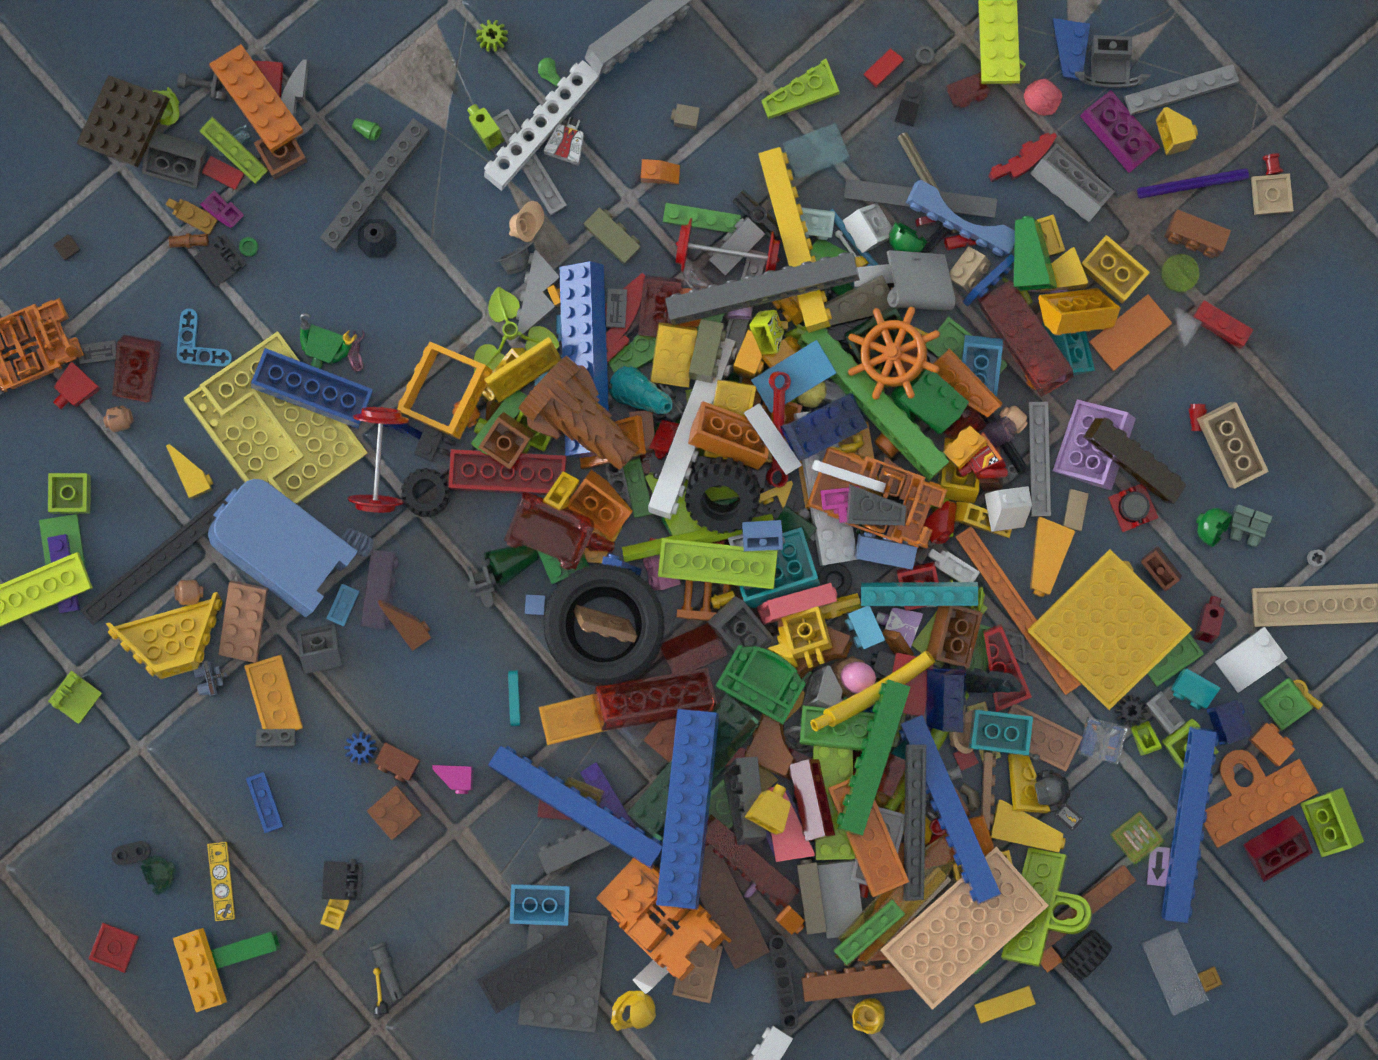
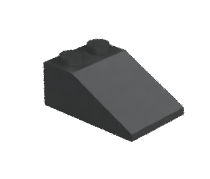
M736 596L707 622L733 652H735L739 645H743L742 647L756 646L768 650L769 647L777 643L746 603Z

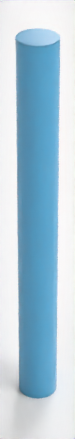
M835 212L834 223L859 254L866 258L868 263H871L873 266L878 265L868 251L862 253L856 247L853 237L846 230L844 222Z

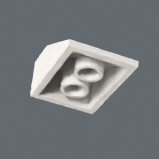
M1263 627L1227 652L1215 663L1236 692L1239 693L1286 660L1287 656L1267 629Z

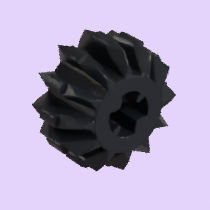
M1129 695L1127 701L1123 696L1121 698L1123 704L1120 702L1116 703L1120 707V709L1114 710V713H1120L1116 720L1123 718L1122 726H1125L1128 721L1129 728L1133 727V721L1139 726V719L1143 721L1146 719L1145 716L1141 715V713L1148 712L1147 709H1141L1146 703L1138 704L1140 697H1136L1133 701V695ZM1131 706H1132V707H1133V711L1135 712V714H1131V715L1129 716V715H1128L1129 711L1126 710V709H1127V707H1128V708H1131Z

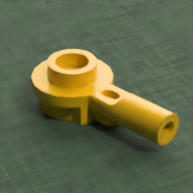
M1293 681L1311 705L1318 710L1323 706L1319 700L1308 693L1307 685L1303 681Z

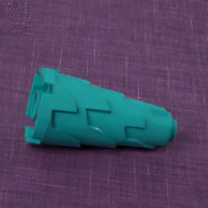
M623 366L613 374L610 380L612 389L609 388V392L615 401L657 414H667L672 409L673 402L670 396L658 389L637 368Z

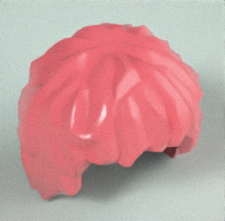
M1039 79L1029 84L1024 93L1025 104L1032 111L1043 116L1055 113L1063 97L1062 92L1057 86L1047 79Z

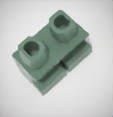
M1239 504L1236 505L1229 525L1231 529L1229 539L1240 542L1242 534L1245 533L1249 535L1247 545L1256 548L1261 539L1265 538L1266 530L1273 516L1254 511Z

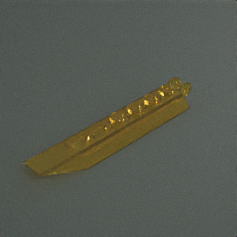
M947 833L925 847L924 900H903L904 884L878 895L838 937L843 942L893 899L905 915L857 956L865 964L880 951L947 879L955 863L953 857L955 851L953 847L949 848L945 839L948 836ZM853 959L848 965H846L845 963L844 965L848 967L855 959Z

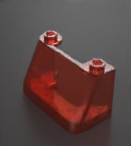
M522 492L504 541L507 542L506 544L514 548L522 545L528 546L557 558L561 563L560 566L564 569L571 570L572 568L576 570L594 530V521L568 508L559 511L544 503V498L529 492Z

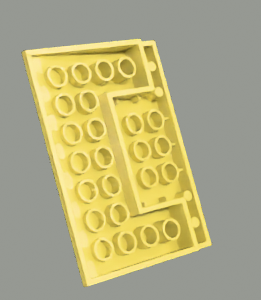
M277 331L200 384L197 389L184 397V401L244 483L252 479H262L299 505L368 453L346 424L251 388V381L265 348L299 361Z

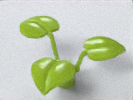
M497 287L491 295L488 311L491 319L495 322L505 320L506 323L502 328L504 336L498 350L491 344L482 345L477 349L474 360L494 371L505 357L500 352L507 339L513 340L520 336L528 340L525 344L526 351L548 337L553 342L556 350L559 348V342L551 331L541 326L532 327L528 332V337L518 331L517 325L514 322H509V319L517 316L518 308H520L519 301L513 294L501 287Z

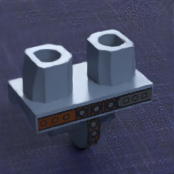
M203 661L198 666V669L193 670L195 678L206 677L207 683L197 685L199 695L216 696L218 693L215 680L218 686H222V678L227 677L226 672L220 673L218 666L214 667L215 675H213L210 661Z

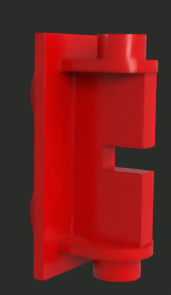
M661 421L649 446V449L655 450L657 458H662L666 455V452L668 453L679 427L678 423Z

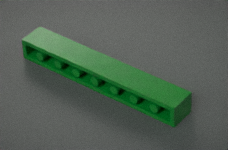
M889 679L885 683H881L878 694H881L880 699L873 706L872 712L875 714L873 720H869L866 731H869L867 739L864 738L861 743L860 749L863 751L861 757L856 759L854 768H857L855 776L852 775L849 780L848 786L851 788L849 794L844 796L842 805H845L843 813L840 812L836 823L839 825L837 829L857 836H863L911 688L910 686Z

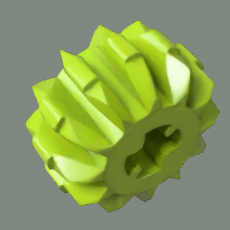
M487 20V26L481 23L480 26L483 30L478 29L476 31L480 35L476 38L477 42H481L480 47L484 48L487 46V52H490L491 47H493L494 52H497V46L503 49L504 45L502 42H508V38L505 37L508 35V31L503 30L505 25L500 24L498 26V20H495L493 24H491L490 20ZM490 33H494L495 39H491Z

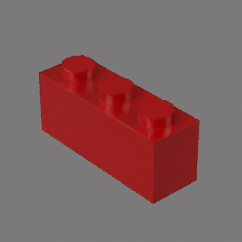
M1205 300L1200 304L1191 319L1239 349L1245 345L1253 332V329Z

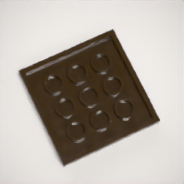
M108 75L76 144L138 168L170 98Z

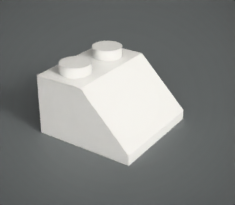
M878 203L860 208L843 220L846 230L851 234L856 247L862 253L888 241L892 226Z
M1029 486L997 490L985 494L991 532L1023 528L1032 507Z

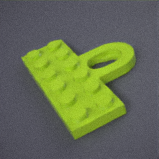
M1028 847L1022 876L1049 906L1004 945L1001 956L1003 960L1040 967L1049 930L1066 934H1077L1089 926L1092 919V911L1088 902L1079 895L1059 892L1067 859L1066 854ZM1066 904L1077 911V916L1073 919L1057 920L1054 917V910L1057 906Z

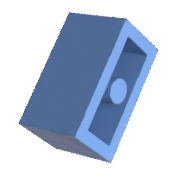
M781 520L742 522L744 551L783 550Z

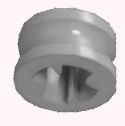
M1312 550L1307 556V561L1311 566L1319 567L1325 563L1326 555L1322 550ZM1314 553L1321 556L1320 563L1318 564L1312 560V557H1315Z

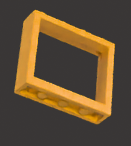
M429 342L423 351L420 362L415 367L412 379L406 386L403 397L398 402L397 409L401 410L402 414L460 439L487 383L484 379L490 376L493 370L482 363ZM438 352L476 368L449 426L411 410Z

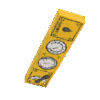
M228 843L207 844L215 921L236 919Z

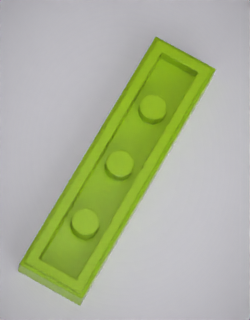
M213 116L199 130L254 183L268 171V168Z

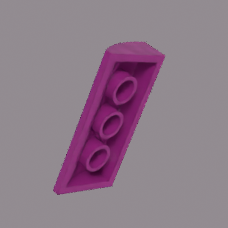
M1111 90L1087 108L1080 116L1128 173H1131L1160 148L1133 115L1130 116L1129 110Z

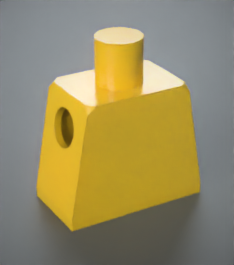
M776 784L772 792L770 790L761 792L744 818L775 835L783 833L791 803L783 798L786 788Z

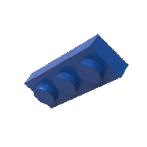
M265 772L246 778L264 833L284 827Z

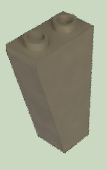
M812 859L800 860V864L796 865L806 933L808 935L826 932L817 862H812Z

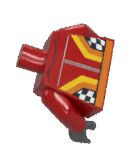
M983 430L980 435L987 443L961 469L957 468L958 472L962 477L973 472L977 479L1006 477L1008 480H1013L1017 473H1012L1015 467L1010 465L1007 469L1005 468L1006 464L1003 458L990 442L992 435L986 436L987 430Z

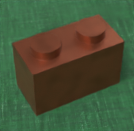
M1159 546L1146 554L1141 560V563L1164 591H1167L1179 582L1182 577Z
M385 742L374 763L378 765L377 769L386 774L388 771H391L395 774L394 778L405 782V780H411L421 760Z

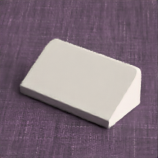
M652 960L633 981L647 994L669 972L666 970V966L661 968Z

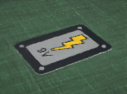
M1067 803L1054 814L1071 831L1083 820V817Z

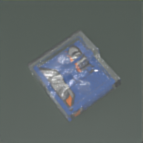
M1087 717L1082 734L1083 738L1077 754L1118 765L1127 727Z

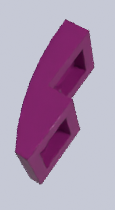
M215 190L200 204L213 217L230 228L244 216L232 202L227 204Z

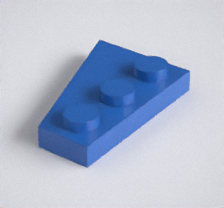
M1053 18L1052 23L1058 47L1062 78L1079 80L1075 76V71L1083 72L1090 24Z
M1012 254L1009 255L976 285L962 302L968 307L977 297L980 296L982 298L989 291L988 287L991 284L995 286L1002 279L1000 276L1003 273L1007 275L1014 268L1012 265L1014 263V256Z

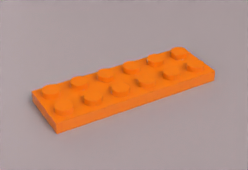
M241 44L209 64L212 71L271 153L304 133L299 123Z
M850 779L827 788L838 815L840 812L843 813L845 805H842L845 794H849L851 787L848 784ZM874 799L863 836L845 832L872 897L909 882Z

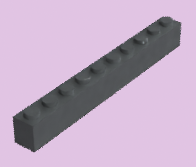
M843 252L837 257H823L820 261H807L796 267L786 266L782 270L766 271L763 275L759 276L749 275L743 280H729L726 284L722 285L712 284L706 289H692L689 293H676L665 299L669 319L674 326L859 281L860 278L854 254Z

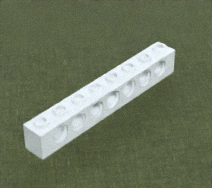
M582 60L579 64L575 63L569 71L571 74L559 81L557 90L555 92L551 91L546 96L545 100L547 101L543 106H537L533 112L534 116L530 120L527 118L521 125V131L518 134L515 132L510 137V143L507 147H501L496 154L498 157L494 161L490 160L484 167V170H486L484 177L501 191L554 132L557 125L562 123L599 80L600 76L585 61ZM578 79L582 82V84L580 86H576L572 83V81ZM562 93H567L570 96V98L564 100L560 97V95ZM555 107L558 112L552 114L548 111V108ZM543 121L546 126L540 128L536 125V122ZM531 135L534 139L528 142L523 137ZM513 149H519L521 151V154L516 156L513 155L511 151ZM507 163L509 168L503 170L499 167V164Z

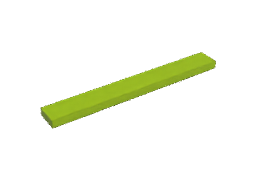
M772 514L754 517L751 522L774 521ZM705 528L665 537V539L713 543L741 535L743 530L736 528L733 533L724 531L722 534L716 530L708 531ZM662 538L622 547L624 561L628 562L659 555Z

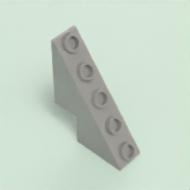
M537 250L534 253H530L528 264L531 265L530 272L526 271L524 283H527L526 290H522L520 301H523L522 309L518 308L516 320H519L518 331L524 335L556 309L545 293L548 291V287L560 281V277ZM517 336L515 339L518 342L522 337Z

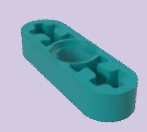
M518 670L508 671L511 727L521 725Z

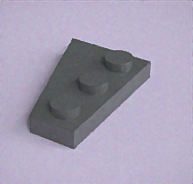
M849 484L846 523L905 526V505Z

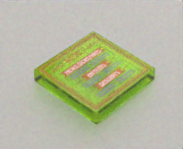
M1141 811L1110 834L1111 838L1134 865L1165 842Z

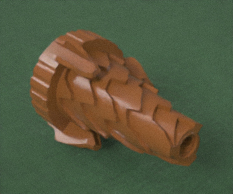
M567 355L544 376L518 408L527 417V423L531 429L555 439L562 435V431L572 441L575 439L585 449L594 452L603 461L604 459L608 460L619 470L640 449L622 433L621 428L610 418L612 415L598 403L599 399L597 396L599 393L587 369L583 365H577Z

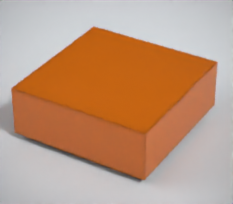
M1052 946L1044 951L1041 966L1047 973L1062 962V959Z

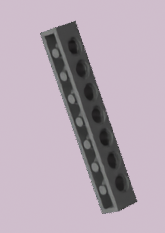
M414 118L410 121L321 235L320 239L336 253L341 249L429 136L428 128Z

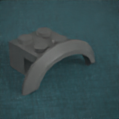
M1094 35L1091 43V77L1087 76L1084 72L1075 71V76L1081 82L1103 88L1138 86L1148 80L1151 74H1141L1130 79L1132 36Z

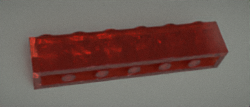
M712 814L708 817L705 845L711 844L715 848L713 852L720 858L725 856L729 860L727 864L735 871L739 868L743 872L741 876L749 883L753 880L757 884L755 888L763 895L767 892L771 896L769 898L771 902L776 906L781 904L785 908L800 890L748 845H737L736 835Z

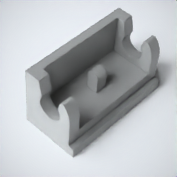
M1161 691L1146 702V708L1168 735L1185 723V720Z

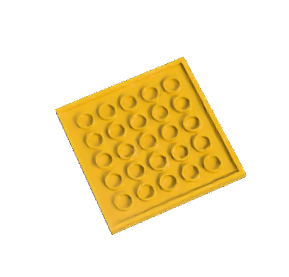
M1109 549L1028 629V632L1110 710L1192 628Z

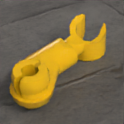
M852 436L853 443L843 444L838 448L831 446V448L845 453L854 452L864 445L863 436Z

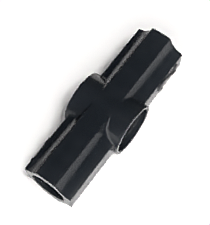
M744 189L734 198L732 202L770 239L772 231H774L775 238L780 234L777 222ZM761 211L763 219H754L753 212Z

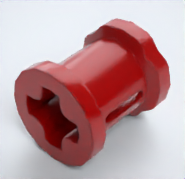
M1279 153L1262 157L1266 163V175L1283 173V169H1280Z

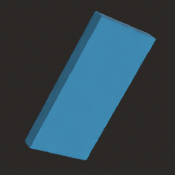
M816 340L751 381L772 413L774 390L769 385V377L773 372H784L791 379L790 387L785 391V404L835 375L837 372L820 343ZM778 375L775 379V386L777 388H781L784 385L785 379L783 375Z

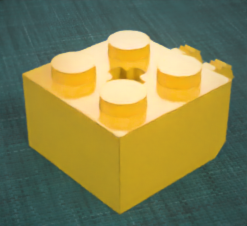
M817 606L781 618L790 651L794 658L805 657L807 666L810 668L813 667L810 655L816 653L818 662L820 664L825 663L822 651L833 647L821 609Z

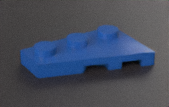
M608 554V557L603 556L602 564H609V566L617 565L616 567L620 566V568L624 567L641 576V568L620 561L619 556Z

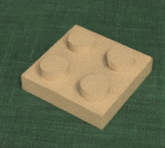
M1290 174L1251 177L1254 215L1291 213L1294 211Z

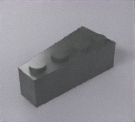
M758 757L736 758L722 774L737 845L759 844L766 837L767 830L744 818L761 793Z

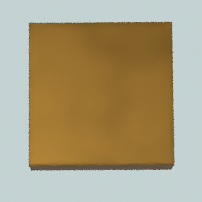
M1214 966L1196 974L1204 992L1223 985Z

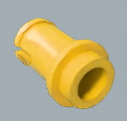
M731 591L718 596L714 594V597H711L713 608L720 609L721 606L726 605L735 597L734 592Z

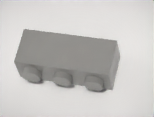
M741 218L735 224L736 229L732 233L728 232L721 239L723 243L719 247H715L747 253L765 233L749 218L745 220ZM711 251L708 253L710 255L708 260L725 276L743 258L741 256Z

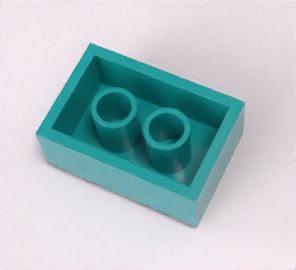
M973 710L968 749L1028 756L1033 717Z

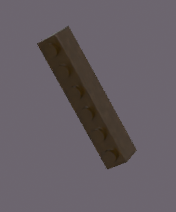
M1105 417L1095 418L1083 438L1164 503L1175 504L1186 486L1181 481L1182 478L1176 473H1171L1168 470V466L1164 463L1156 461L1152 453L1140 448L1141 445L1137 441L1130 440L1125 431L1114 427V423L1110 419Z

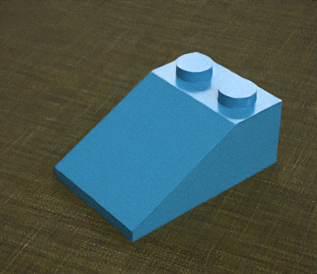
M965 335L962 362L997 397L1003 339Z

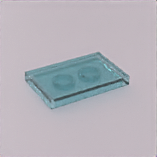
M836 123L783 143L796 179L850 158Z

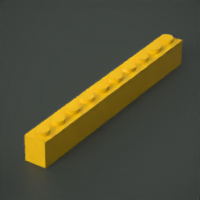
M780 147L758 153L789 266H800L801 263L807 261L816 262L815 255L811 256L810 250L813 249L810 238L807 239L805 235L808 232L806 222L801 220L800 215H803L801 204L796 202V198L799 197L796 186L792 187L791 181L794 180L791 169L788 170L786 166L789 163L787 153H783ZM824 290L797 295L808 333L831 326L829 320L832 319L830 309L825 307L824 302H827V297Z

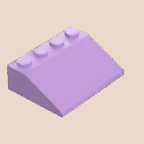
M1077 399L1053 472L1097 487L1112 490L1120 466L1083 438L1095 418L1105 417L1114 423V427L1125 431L1127 437L1130 438L1136 418L1128 412Z

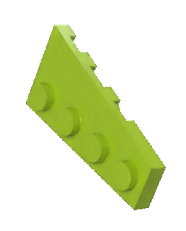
M827 59L821 61L816 67L807 70L799 78L796 77L785 87H781L764 98L762 105L767 118L771 119L839 95V89Z

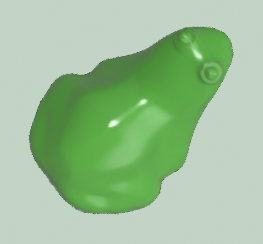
M548 57L542 59L538 64V73L542 78L559 87L557 84L561 78L557 74L555 61Z

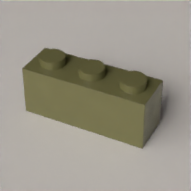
M599 207L584 222V227L625 266L641 250L639 246L640 241L634 235L630 237L625 232L627 229L620 222L616 224L608 210H602Z
M701 319L689 368V379L712 383L713 377H717L719 366H716L717 359L721 360L723 348H720L721 341L725 342L727 331L724 330V323Z

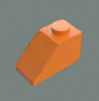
M642 159L641 182L679 185L680 165L661 160Z
M788 904L774 918L791 935L794 932L798 934L805 927L803 925L805 920Z

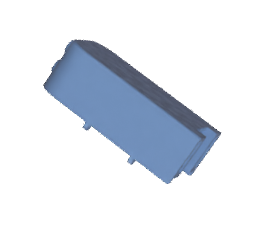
M262 479L246 481L238 490L234 488L225 499L228 503L226 505L222 503L213 516L216 518L208 532L211 545L219 553L264 587L268 588V590L304 617L311 614L324 596L317 592V589L335 567L342 571L358 552Z

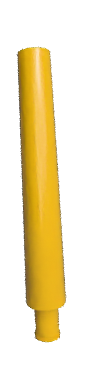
M924 651L877 683L825 709L823 715L810 721L812 729L819 731L828 725L834 727L871 707L876 701L879 702L881 694H878L881 683H885L889 679L904 685L935 663L933 656L928 651Z

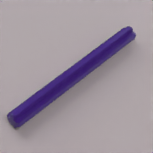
M1245 168L1141 187L1137 189V196L1141 199L1245 180L1249 178V172Z

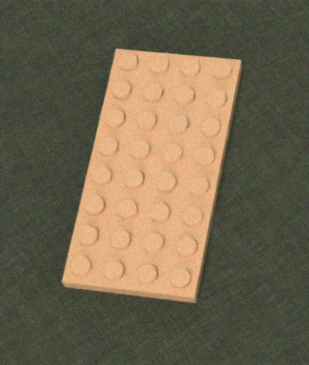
M997 847L987 854L985 859L1000 890L1001 895L978 905L970 897L969 891L971 888L969 883L965 884L963 878H960L880 950L932 1010L1049 906Z

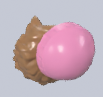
M854 656L839 659L830 666L843 691L842 697L849 698L875 684L876 676L873 669L865 664L863 660L856 659Z

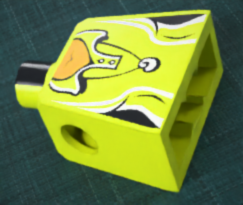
M776 310L758 312L749 325L762 355L775 354L780 349L784 330L779 319L780 315Z

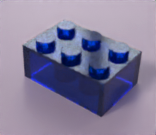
M1238 700L1228 701L1206 709L1213 729L1217 732L1219 745L1231 744L1250 737L1249 732H1252L1251 726L1248 721H1245L1243 716L1245 710L1242 703H1238Z

